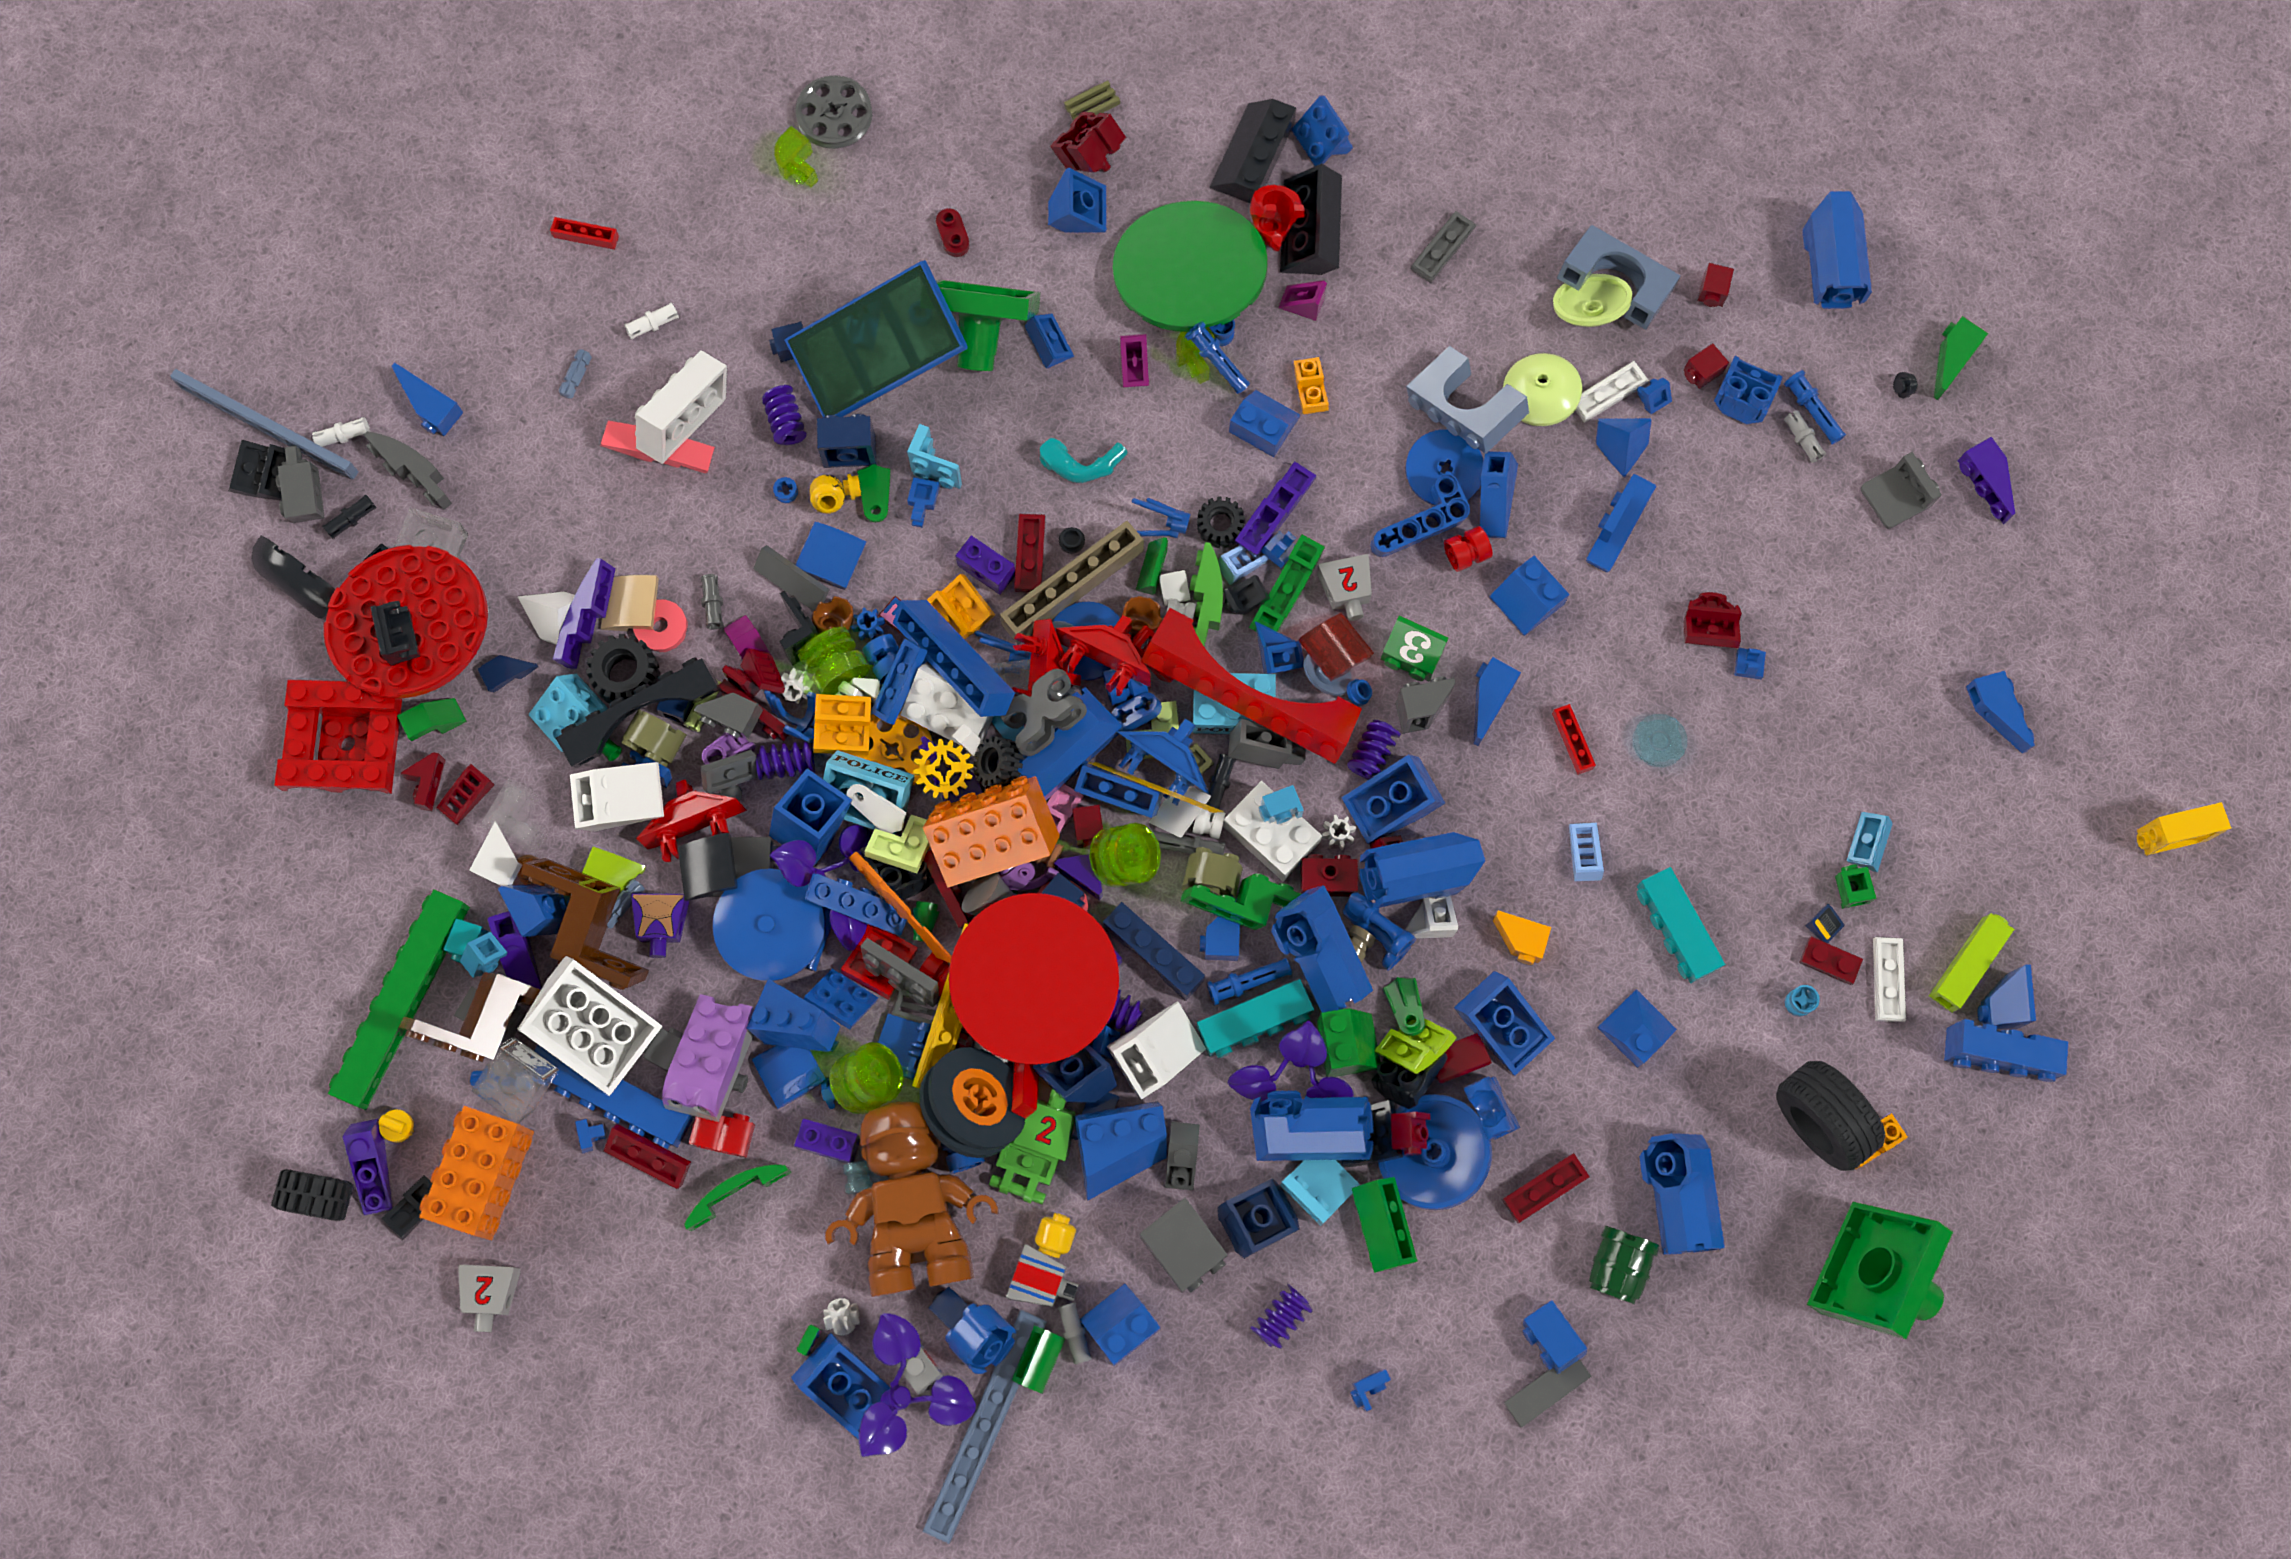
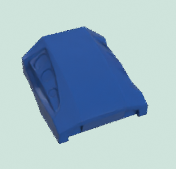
M1734 356L1714 402L1722 414L1742 423L1763 422L1783 376H1776L1740 360L1738 356Z
M774 1046L752 1059L778 1109L807 1094L822 1082L827 1081L809 1049Z

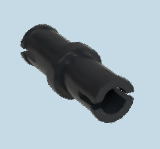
M365 494L364 497L346 509L344 507L341 509L342 513L322 527L332 539H335L336 536L350 526L355 527L358 524V520L377 507Z
M1219 754L1214 774L1208 780L1210 783L1208 792L1211 797L1206 805L1220 810L1225 790L1230 786L1229 778L1236 759L1230 758L1226 754Z

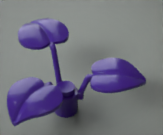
M859 825L845 828L839 837V849L846 858L822 869L813 867L816 861L815 850L809 843L803 840L782 844L771 852L770 857L776 862L784 878L792 886L803 887L810 884L814 873L825 876L824 873L850 863L854 871L860 872L849 860V857L854 852H858L861 855L860 848L867 847L872 833L867 827ZM830 910V922L835 935L846 950H854L864 936L867 924Z
M1307 1021L1298 1029L1289 1032L1281 1039L1279 1050L1285 1059L1274 1075L1270 1076L1269 1070L1264 1066L1251 1065L1234 1072L1227 1082L1241 1096L1251 1100L1261 1097V1101L1268 1099V1093L1276 1091L1277 1087L1273 1081L1279 1078L1288 1062L1292 1061L1293 1065L1297 1067L1309 1066L1311 1083L1314 1086L1307 1089V1097H1354V1092L1350 1085L1340 1078L1325 1077L1319 1082L1317 1081L1314 1066L1324 1063L1327 1057V1049L1320 1033L1310 1021Z
M884 1313L880 1315L873 1336V1350L879 1361L888 1366L900 1363V1368L894 1380L890 1383L891 1388L882 1394L881 1402L871 1405L863 1415L859 1430V1449L862 1457L890 1454L903 1446L907 1437V1426L905 1421L896 1414L909 1404L930 1401L928 1410L930 1418L944 1426L960 1424L969 1419L976 1410V1403L968 1387L961 1379L955 1376H943L935 1381L931 1388L932 1396L911 1397L908 1388L898 1384L906 1368V1359L918 1356L921 1343L919 1334L914 1326L906 1319L894 1314Z

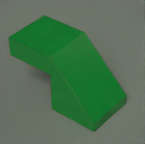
M455 698L424 702L397 715L410 741H414L435 729L444 734L467 722Z

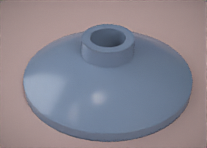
M1318 649L1311 651L1304 659L1306 676L1316 688L1334 696L1343 695L1347 692V685L1352 681V677L1348 667L1338 656L1329 651Z

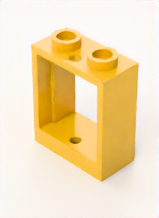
M2220 802L2158 817L2137 829V843L2141 849H2144L2147 856L2209 841L2231 829V825L2224 806Z

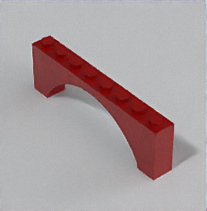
M1169 608L1150 641L1141 662L1336 764L1353 732L1362 710L1360 707L1339 696L1336 700L1329 702L1299 703L1279 699L1251 688L1227 672L1209 654L1192 625L1193 619Z

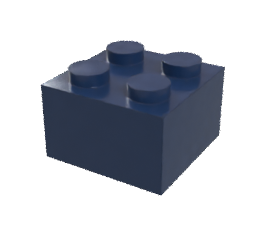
M853 414L850 417L827 415L824 418H817V448L824 468L876 465V436L870 416Z

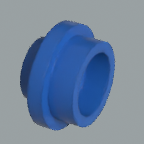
M1359 679L1350 681L1347 685L1348 698L1357 706L1367 704L1372 697L1370 684L1365 680Z

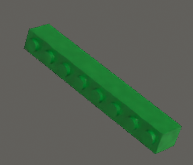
M434 889L431 895L426 896L422 903V912L418 920H415L409 928V937L405 945H402L396 953L395 959L397 961L392 970H389L383 978V988L379 995L375 996L370 1003L369 1015L357 1028V1038L354 1044L344 1053L342 1059L344 1063L340 1071L335 1073L330 1080L329 1095L367 1110L407 1030L399 1028L403 1017L414 1018L447 954L444 951V947L455 919L464 921L470 909L467 904Z

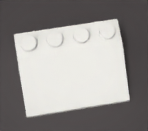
M565 956L547 979L518 1030L610 1096L662 1028V1025L574 959Z

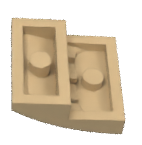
M657 575L614 577L606 618H602L601 630L628 631L629 628L653 630L659 581Z

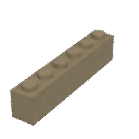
M1128 520L1001 613V625L1019 645L1021 642L1014 639L1017 633L1031 636L1033 634L1034 621L1050 618L1052 620L1062 610L1074 604L1144 551V539Z

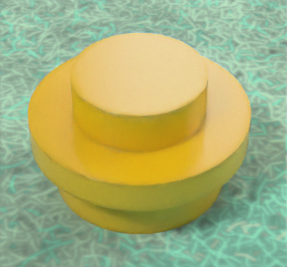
M847 474L848 479L843 480L845 496L851 495V500H855V497L861 496L858 475L851 476V474Z

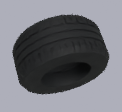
M1808 1061L1778 1086L1776 1099L1784 1117L1803 1142L1832 1167L1840 1171L1855 1170L1884 1145L1886 1133L1875 1109L1861 1091L1845 1075L1831 1065L1822 1061Z

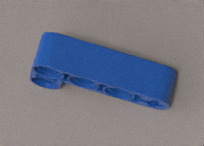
M1446 473L1439 476L1431 487V495L1436 506L1378 531L1370 544L1373 554L1378 557L1389 556L1462 524L1469 515L1470 507L1456 477ZM1446 483L1449 485L1451 492L1448 494L1441 492L1439 484ZM1450 507L1459 508L1462 516L1459 518L1452 516ZM1433 517L1436 519L1438 527H1429L1426 523V518ZM1402 528L1412 529L1414 537L1406 538L1402 534ZM1394 536L1395 540H1392L1387 547L1379 545L1381 539L1385 542Z

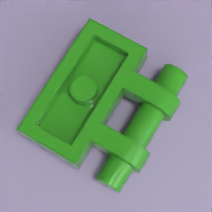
M1012 1141L1001 1150L996 1163V1167L1006 1170L1004 1177L993 1174L989 1185L998 1188L999 1192L1007 1195L1009 1192L1020 1196L1027 1203L1031 1204L1033 1201L1043 1205L1046 1194L1036 1190L1038 1183L1050 1186L1060 1159L1016 1145ZM1018 1174L1029 1178L1028 1186L1012 1182L1014 1175Z

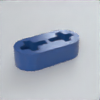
M1145 692L1117 706L1113 710L1112 715L1123 726V731H1131L1156 718L1161 712L1162 705L1154 694ZM1150 701V709L1146 711V703ZM1127 714L1126 722L1122 723L1123 715Z

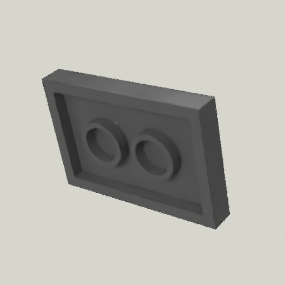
M866 938L861 945L866 970L875 976L883 975L889 979L888 983L899 991L905 989L912 994V999L920 1005L925 1006L928 1004L934 1008L940 999L938 982Z

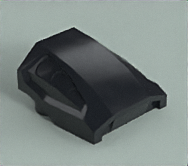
M866 847L860 848L863 859L868 862L902 901L919 894L934 883V879L924 859L918 873H914L865 857Z
M1444 1052L1430 1066L1417 1074L1384 1057V1060L1377 1066V1073L1371 1080L1372 1084L1385 1099L1393 1101L1395 1104L1406 1109H1411L1418 1105V1100L1424 1095L1438 1072L1444 1067L1447 1055Z

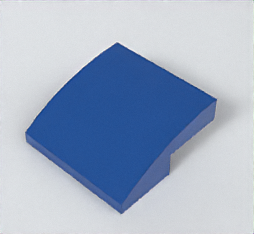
M815 521L795 565L814 579H821L845 590L866 541L837 528Z

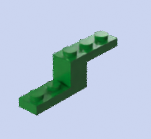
M1252 874L1241 881L1236 900L1228 895L1218 896L1213 894L1208 887L1194 885L1183 891L1181 902L1257 930L1266 926L1272 903L1285 907L1300 896L1301 893L1293 891L1294 888L1290 885L1273 883L1265 875Z

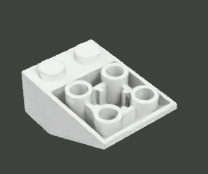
M657 762L594 769L570 775L575 829L595 832L664 817L659 763Z
M1178 1001L1106 1046L1133 1092L1140 1099L1145 1098L1165 1085L1206 1050Z

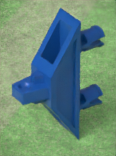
M1185 719L1178 729L1172 727L1168 733L1116 731L1131 741L1130 744L1132 745L1121 763H1119L1118 766L1124 769L1131 762L1127 772L1133 775L1144 756L1150 754L1176 772L1175 775L1177 777L1168 790L1177 791L1178 794L1184 796L1190 785H1196L1209 794L1193 752L1189 748L1193 742L1189 736L1196 727L1194 723ZM1167 794L1163 795V797L1166 799H1169L1171 797ZM1174 797L1172 803L1178 806L1180 799Z

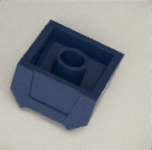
M1273 1178L1225 1201L1217 1207L1218 1220L1222 1223L1234 1247V1251L1244 1259L1300 1230L1297 1215L1282 1187Z

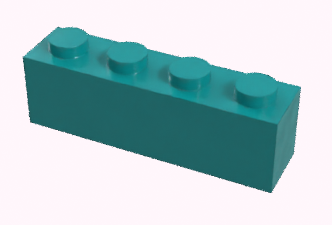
M1671 867L1642 880L1637 885V897L1642 905L1648 906L1652 913L1650 920L1657 930L1660 929L1665 937L1663 940L1665 948L1671 955L1674 954L1679 962L1677 968L1684 979L1688 978L1691 984L1726 965Z
M1298 979L1197 1022L1196 1027L1209 1057L1216 1055L1217 1058H1222L1233 1052L1232 1047L1242 1044L1243 1048L1248 1047L1259 1041L1258 1036L1268 1033L1269 1037L1284 1031V1025L1293 1022L1297 1026L1310 1020L1309 1015L1313 1013L1314 1008L1301 979Z

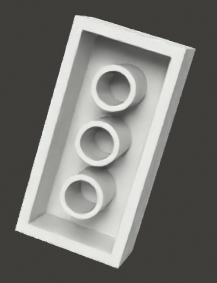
M702 350L694 357H690L684 367L678 373H674L662 389L656 390L652 399L645 406H640L636 411V449L663 464L726 399L727 365Z

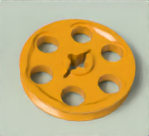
M900 711L895 724L888 732L878 730L877 724L881 719L871 715L869 738L874 742V745L869 750L868 755L854 756L894 769H903L907 773L913 774V770L920 768V766L911 760L912 753L919 750L918 746L922 745L921 737L925 736L930 741H932V738L927 728L901 716L902 711ZM906 726H917L919 734L915 738H907L903 733ZM881 740L884 741L887 746H890L892 748L895 745H897V752L899 754V757L897 755L895 756L894 754H890L888 756L887 748L885 744L881 742ZM930 759L926 761L925 766L931 764ZM920 775L914 776L913 785L921 778Z

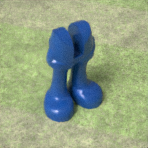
M1355 892L1350 896L1348 903L1345 905L1343 914L1354 925L1372 934L1385 947L1386 954L1382 960V965L1389 971L1411 949L1410 946L1416 941V937L1384 917L1379 912V908H1375L1373 906L1374 903L1369 901L1366 896Z

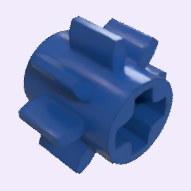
M864 607L863 612L859 616L853 615L857 624L851 627L853 632H859L860 641L864 640L865 637L873 640L877 634L884 635L883 629L880 626L885 624V620L883 617L877 618L878 610L876 608L871 612L867 611ZM871 621V627L866 628L865 622Z

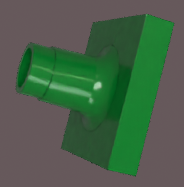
M936 280L950 311L957 312L959 315V329L968 347L958 354L957 367L993 371L1003 318L1027 321L1039 312L1041 292ZM924 285L921 308L936 309Z
M1852 1202L1806 1305L1824 1316L1907 1340L1915 1319L1920 1321L1929 1320L1940 1311L1943 1305V1290L1932 1280L1953 1231L1939 1221Z

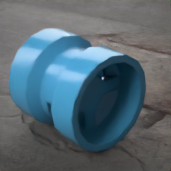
M1800 985L1787 994L1785 1006L1792 1015L1797 1017L1805 1016L1818 1007L1820 1001L1819 994L1812 986Z

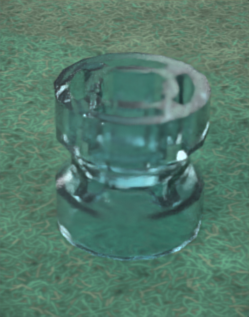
M867 1161L843 1165V1173L847 1176L845 1194H857L863 1189L872 1187L873 1181L870 1180L871 1170L867 1165Z

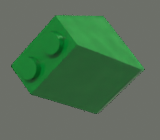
M1351 1008L1321 1013L1316 1024L1327 1049V1057L1324 1061L1326 1077H1339L1377 1070L1381 1060L1380 1055L1375 1051L1378 1044L1372 1014Z

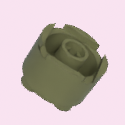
M638 709L622 737V744L642 756L646 751L645 756L667 768L668 764H671L687 734L679 729H673L670 724Z
M1204 847L1196 848L1195 853H1192L1188 858L1182 891L1194 885H1202L1208 887L1213 894L1218 896L1228 895L1236 900L1243 867L1239 863V857L1230 853L1223 855L1215 854L1210 849Z

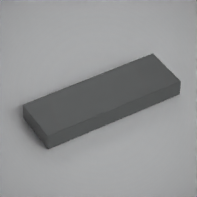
M1455 211L1411 265L1410 269L1432 283L1474 231L1476 224Z
M766 545L761 548L753 568L791 596L794 595L798 601L812 611H815L819 602H825L830 591L829 588Z
M1580 1360L1559 1374L1556 1373L1554 1368L1548 1369L1503 1402V1404L1520 1428H1522L1592 1376Z

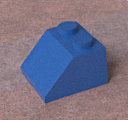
M1255 390L1242 401L1230 420L1229 432L1270 456L1275 457L1301 415Z
M1534 555L1514 570L1489 597L1525 636L1566 603L1570 594Z
M537 884L504 885L498 888L522 937L554 935L559 932L571 898L570 896L559 894L552 888Z

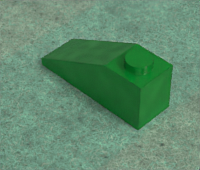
M1963 316L1956 324L1951 322L1942 333L1946 338L1941 343L1934 390V398L1937 400L1944 394L1989 334Z

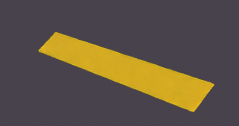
M1099 762L1089 763L1210 812H1223Z

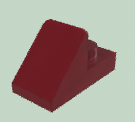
M433 752L401 772L405 779L420 782L414 788L413 800L414 804L421 810L431 812L433 810L446 761L439 753Z

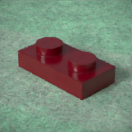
M1811 936L1808 938L1799 963L1844 983L1853 985L1863 958Z

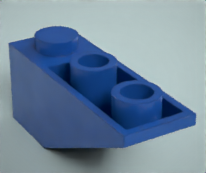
M1488 451L1484 457L1481 475L1480 527L1483 528L1488 538L1507 537L1518 463L1511 452Z
M2005 670L1976 678L1966 686L1975 711L2021 753H2026L2035 746L2034 734L2027 727L2024 720L2023 707L2016 700L2013 682L2007 677Z

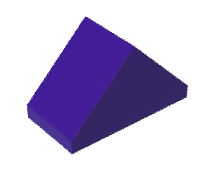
M1096 853L1056 860L1054 863L1055 870L1100 901L1103 894Z

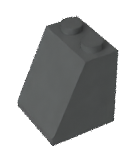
M1186 1198L1182 1199L1139 1234L1141 1241L1182 1293L1186 1289L1192 1293L1204 1283L1201 1279L1202 1276L1209 1271L1214 1275L1226 1265L1223 1259L1228 1256Z

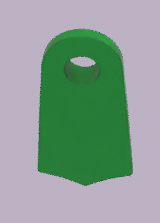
M875 464L859 470L858 478L864 515L869 521L877 523L883 521L888 515L891 470ZM874 509L881 510L877 515L871 513Z
M1397 977L1389 985L1383 987V992L1401 1031L1405 1035L1415 1036L1421 1033L1425 1027L1416 978L1406 979ZM1409 1020H1416L1412 1025L1407 1024Z

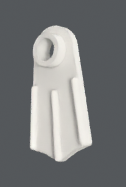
M854 784L848 789L847 796L852 799L851 804L879 830L891 834L902 830L906 816L904 810L861 784Z

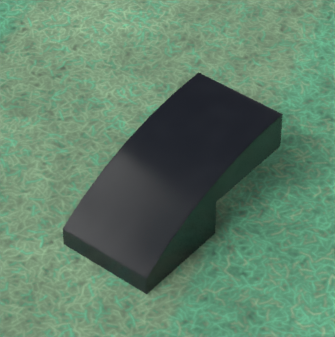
M425 1175L402 1195L403 1199L381 1218L402 1241L423 1220V1218H420L422 1212L419 1209L423 1197L429 1194L433 1184Z

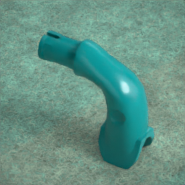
M1049 438L1040 447V461L1049 471L1053 470L1068 481L1085 483L1111 475L1114 472L1113 468L1127 455L1128 451L1122 444L1117 442L1103 457H1098L1091 465L1085 466L1078 463L1068 453L1067 447L1061 441Z

